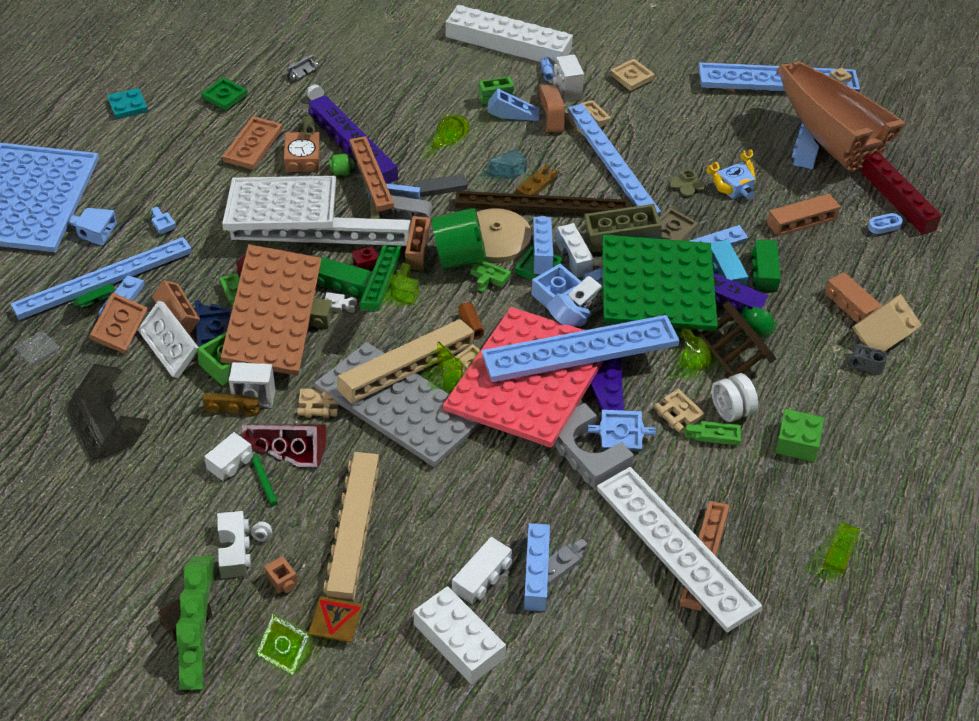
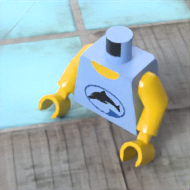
M751 149L747 151L748 156L745 154V151L740 155L746 164L740 162L718 171L720 167L717 162L707 167L706 171L708 174L713 175L714 185L719 192L727 194L732 199L743 195L747 199H751L754 196L753 188L756 177L753 162H750V158L753 156Z

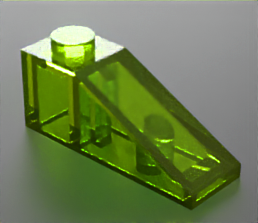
M841 521L823 564L824 568H827L828 571L834 574H844L859 537L860 528Z

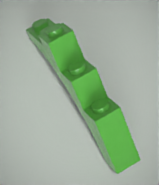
M192 556L184 566L185 589L180 595L181 618L176 624L179 654V690L203 689L205 626L210 589L215 577L214 556Z

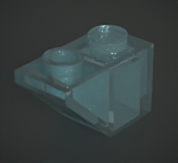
M516 149L492 158L487 163V174L489 176L513 179L525 174L527 171V159Z

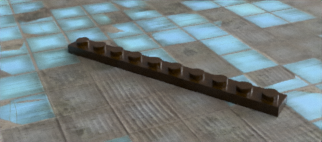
M456 191L455 208L505 209L511 211L585 215L629 208V200Z

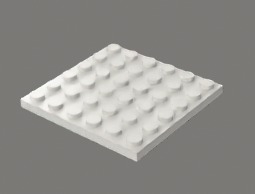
M336 176L232 178L222 223L223 230L235 232L238 230L273 231L275 229L290 231L292 229L327 230L333 228Z

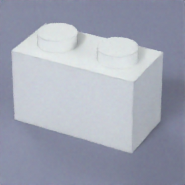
M233 432L204 456L206 468L222 481H225L233 476L240 467L247 464L253 457L251 444Z

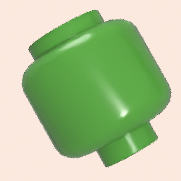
M335 154L332 156V159H329L330 173H333L334 176H348L351 174V169H354V160L350 159L348 154Z

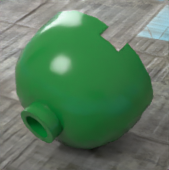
M748 307L743 308L740 315L762 341L773 334L777 326V320L775 322L772 320L773 315L758 307H753L752 310L747 309Z

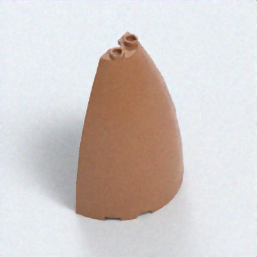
M801 62L782 64L776 71L797 116L808 132L832 157L851 172L862 169L866 156L878 152L882 154L886 150L885 146L891 140L894 141L906 124L856 90Z

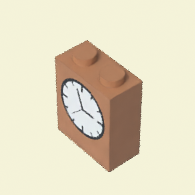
M305 132L285 133V172H319V132H315L313 135L310 134V136L306 135Z

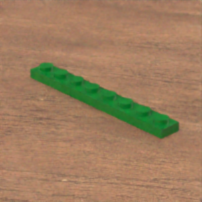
M383 245L361 299L360 310L368 312L380 311L403 246Z

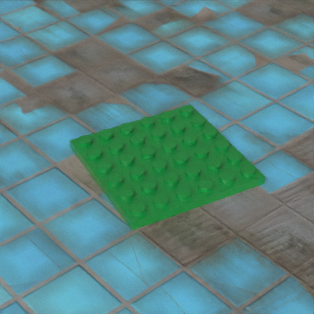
M615 235L602 236L603 323L621 324L667 315L673 328L717 330L711 243Z

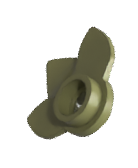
M686 169L680 176L674 177L671 180L670 187L680 189V193L683 196L689 197L695 193V189L704 190V182L697 178L693 170Z

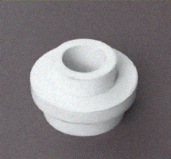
M266 522L256 523L251 529L252 537L261 542L270 540L272 537L271 526Z

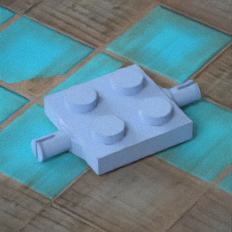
M602 410L600 425L588 424L587 429L588 433H599L601 437V450H607L622 442L630 451H641L643 436H656V427H644L642 411Z

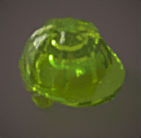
M462 115L443 117L437 125L436 137L433 139L431 148L440 149L443 143L451 145L464 138L470 129L469 121Z
M680 328V334L686 341L680 366H685L692 371H702L711 361L709 345H706L702 338L695 337L691 329Z

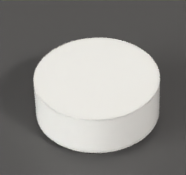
M316 84L312 85L307 91V96L310 100L324 95V90Z

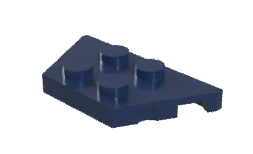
M195 300V312L200 318L196 325L197 346L200 347L227 332L232 308L220 307L212 303L210 306L201 304L200 300Z

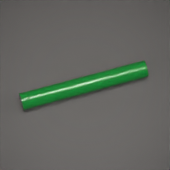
M253 456L251 460L270 506L274 507L278 504L276 496L259 456Z

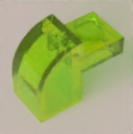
M403 263L401 269L397 270L396 275L392 276L390 292L395 300L414 305L419 294V280L410 278V264Z

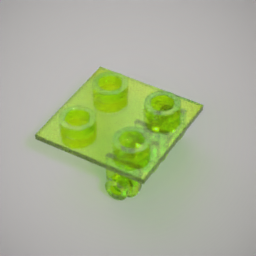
M438 341L437 368L443 372L444 389L451 391L463 377V363L451 353L448 347Z

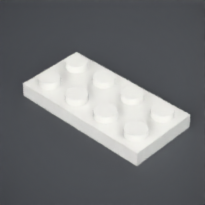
M158 301L137 329L172 377L179 378L198 352L197 348L199 347L162 301Z

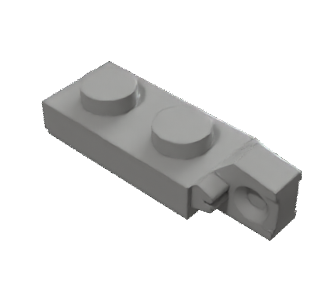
M583 539L575 542L573 546L571 544L565 545L549 557L547 586L552 585L580 564V560L583 558L582 554L587 551L588 545Z

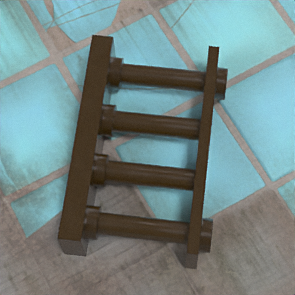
M729 301L723 304L726 310L725 315L717 321V330L729 321L732 322L734 320L736 322L735 328L711 346L706 339L716 331L705 330L701 333L699 330L693 329L697 334L694 338L700 345H706L728 372L725 375L727 378L738 373H744L761 359H767L770 364L776 360L772 351ZM743 333L747 335L746 341L724 358L719 356L717 351L737 335H742ZM750 346H756L758 349L756 354L732 372L727 364Z

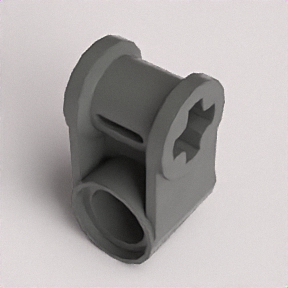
M863 344L853 346V353L847 360L852 368L870 372L874 375H880L884 372L887 361V354L884 351Z

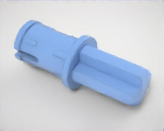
M545 57L540 61L542 65L541 72L544 74L546 81H552L553 77H555L554 69L549 59Z

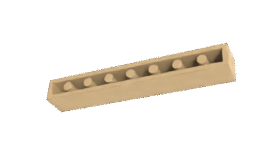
M461 319L449 323L362 365L338 375L337 390L352 404L468 348L473 344L474 331Z
M354 452L353 460H349L348 472H350V476H346L345 479L347 492L342 494V505L344 506L343 510H339L338 522H340V526L335 528L334 537L337 541L336 545L332 544L331 557H333V561L328 563L327 575L330 576L329 581L325 580L323 590L328 598L350 602L355 601L379 472V454Z

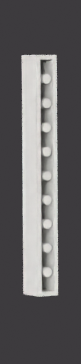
M334 217L333 228L327 230H238L230 232L231 240L407 246L411 223L410 220Z

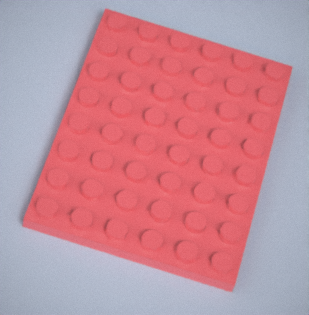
M510 307L443 404V411L552 448L604 361L491 382L482 358V350L585 331Z

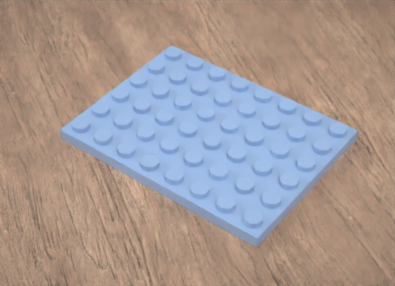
M0 143V246L56 252L70 223V218L74 214L99 160L98 153Z

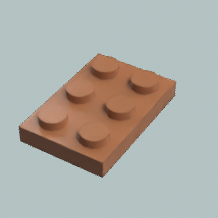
M112 293L89 339L125 354L148 308Z

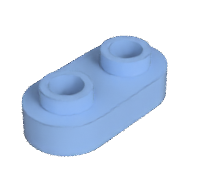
M894 213L873 217L869 221L868 229L874 234L900 229L902 218Z

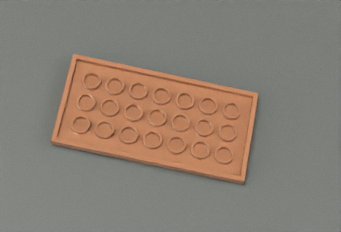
M248 244L220 362L229 364L233 362L272 364L274 372L299 375L321 264L320 257Z

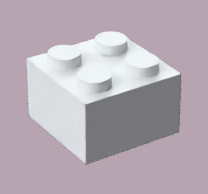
M576 56L556 57L553 85H557L563 102L582 100L584 73Z
M233 362L229 377L231 394L256 397L259 399V407L272 408L275 395L272 364Z

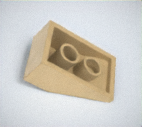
M900 294L886 301L852 328L865 346L886 351L910 335L922 324Z

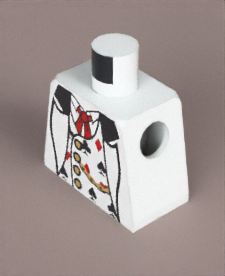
M590 276L586 277L568 294L576 306L589 309L592 314L603 308L602 286Z

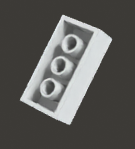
M448 586L413 611L416 628L471 685L505 659L506 644Z

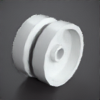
M738 373L730 376L728 379H722L713 383L712 399L718 414L726 422H733L742 416L752 415L758 410L759 403L755 387L745 374Z

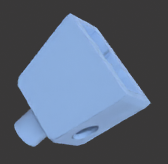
M86 208L80 217L72 215L70 218V225L76 227L80 238L101 246L104 245L117 224L114 210Z

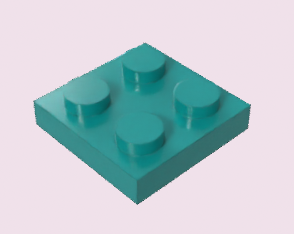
M139 88L107 95L116 120L148 112Z

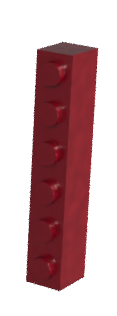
M879 152L866 156L861 173L922 235L936 231L942 215Z

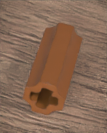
M470 302L462 303L458 307L459 316L474 331L473 340L480 339L484 335V328L474 305Z

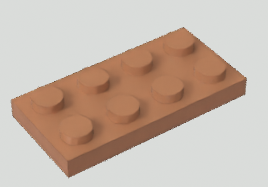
M252 116L222 156L223 162L254 170L283 130V125Z

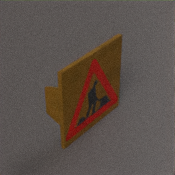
M320 596L308 635L352 643L363 604Z

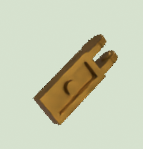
M545 164L540 168L539 172L537 171L516 188V194L537 195L550 185L557 177L558 171L553 169L549 172L550 166Z
M204 393L203 403L205 412L245 413L247 416L260 414L259 399L256 397Z

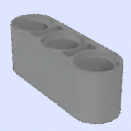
M391 195L394 208L380 211V214L385 218L410 220L412 222L413 216L430 218L433 206L425 200Z

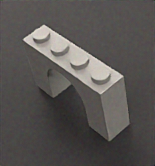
M584 403L575 408L555 441L554 446L559 454L569 461L571 467L582 475L583 480L595 489L597 485L629 467L632 468L634 454L622 442L601 453L585 452L575 444L574 441L578 437L587 433L588 424L596 425L597 415Z

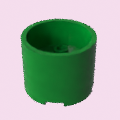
M475 208L432 217L434 237L443 270L487 260L481 227Z

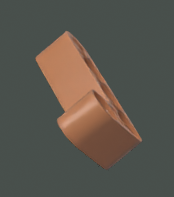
M540 85L539 96L546 113V132H564V102L557 85Z

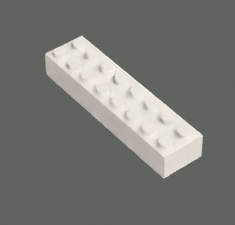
M457 5L446 20V37L538 62L547 57L550 64L554 65L556 64V57L568 56L572 50V34L462 5Z

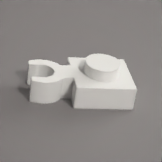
M326 293L325 299L332 300L333 312L341 313L342 309L350 313L355 312L356 298L345 299V295Z

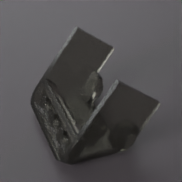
M93 364L68 404V413L91 458L102 459L134 446L150 423L148 419L122 415L117 421L111 406L117 398L113 384L122 372V369L118 367Z

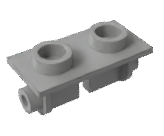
M314 54L309 57H303L296 64L292 63L289 65L286 77L290 76L292 81H297L306 76V73L310 74L317 70L318 63L313 61Z

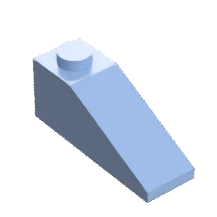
M498 88L488 101L487 112L501 119L539 120L538 107Z

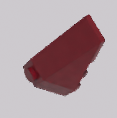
M326 424L242 425V438L251 444L252 449L273 455L280 460L291 462L298 467H319L326 447Z

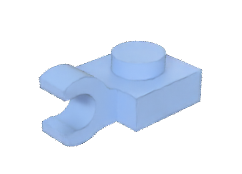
M158 207L151 209L154 214L151 219L152 224L160 235L176 229V223L168 212L162 214Z

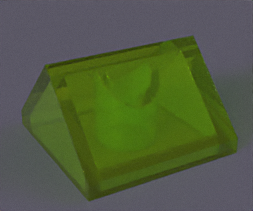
M272 614L256 655L291 675H295L313 652L312 635L284 618Z

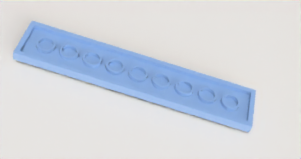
M699 62L698 70L701 87L785 91L781 79L776 73L779 66ZM814 68L828 76L831 71L837 70L831 68ZM845 69L852 75L851 81L845 83V85L860 92L856 70Z
M667 315L486 349L482 350V358L491 382H497L679 346V339Z

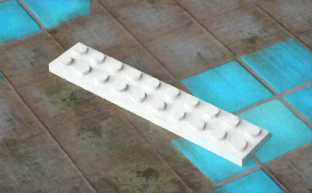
M631 467L597 485V491L726 632L731 631L762 611L761 603Z

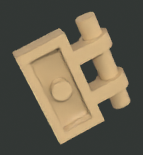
M300 389L298 416H305V418H312V416H323V418L338 416V409H330L339 407L338 402L333 400L331 395L325 391L322 393L318 389Z
M679 389L664 397V406L659 403L653 406V409L657 411V415L661 419L664 418L669 423L668 425L679 433L685 430V427L682 425L683 422L693 425L703 419L705 415ZM673 411L677 416L673 417L670 412Z

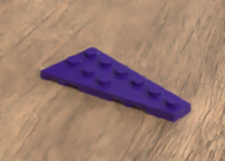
M621 357L605 360L589 385L590 390H593L595 394V400L601 411H624Z

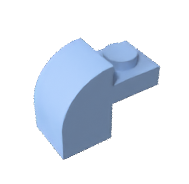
M559 293L546 306L552 316L562 325L582 327L592 315L589 309L576 306L569 296Z

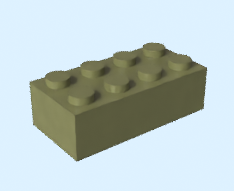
M655 204L585 214V228L591 253L602 251L603 235L662 239L661 222Z

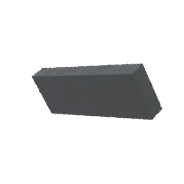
M464 174L414 181V187L420 188V197L466 190L468 186Z

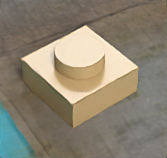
M843 68L831 71L829 74L830 77L843 84L850 82L852 79V75Z

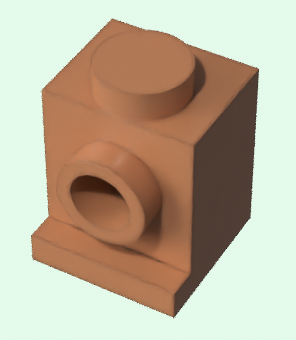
M283 556L264 566L266 579L270 581L279 594L283 591L289 593L295 588L298 583L297 575Z

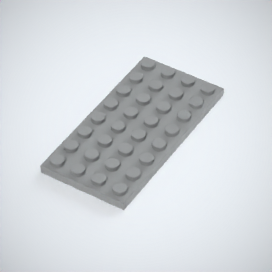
M368 342L364 343L314 383L315 389L322 393L325 391L339 405L433 467L438 465L482 425L481 423L443 411V404L450 394L417 373L351 404L337 390L338 375L385 354Z

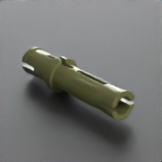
M304 115L302 118L304 132L306 135H313L315 133L314 119L310 115Z

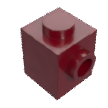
M373 246L353 251V266L373 272L379 253L375 252Z

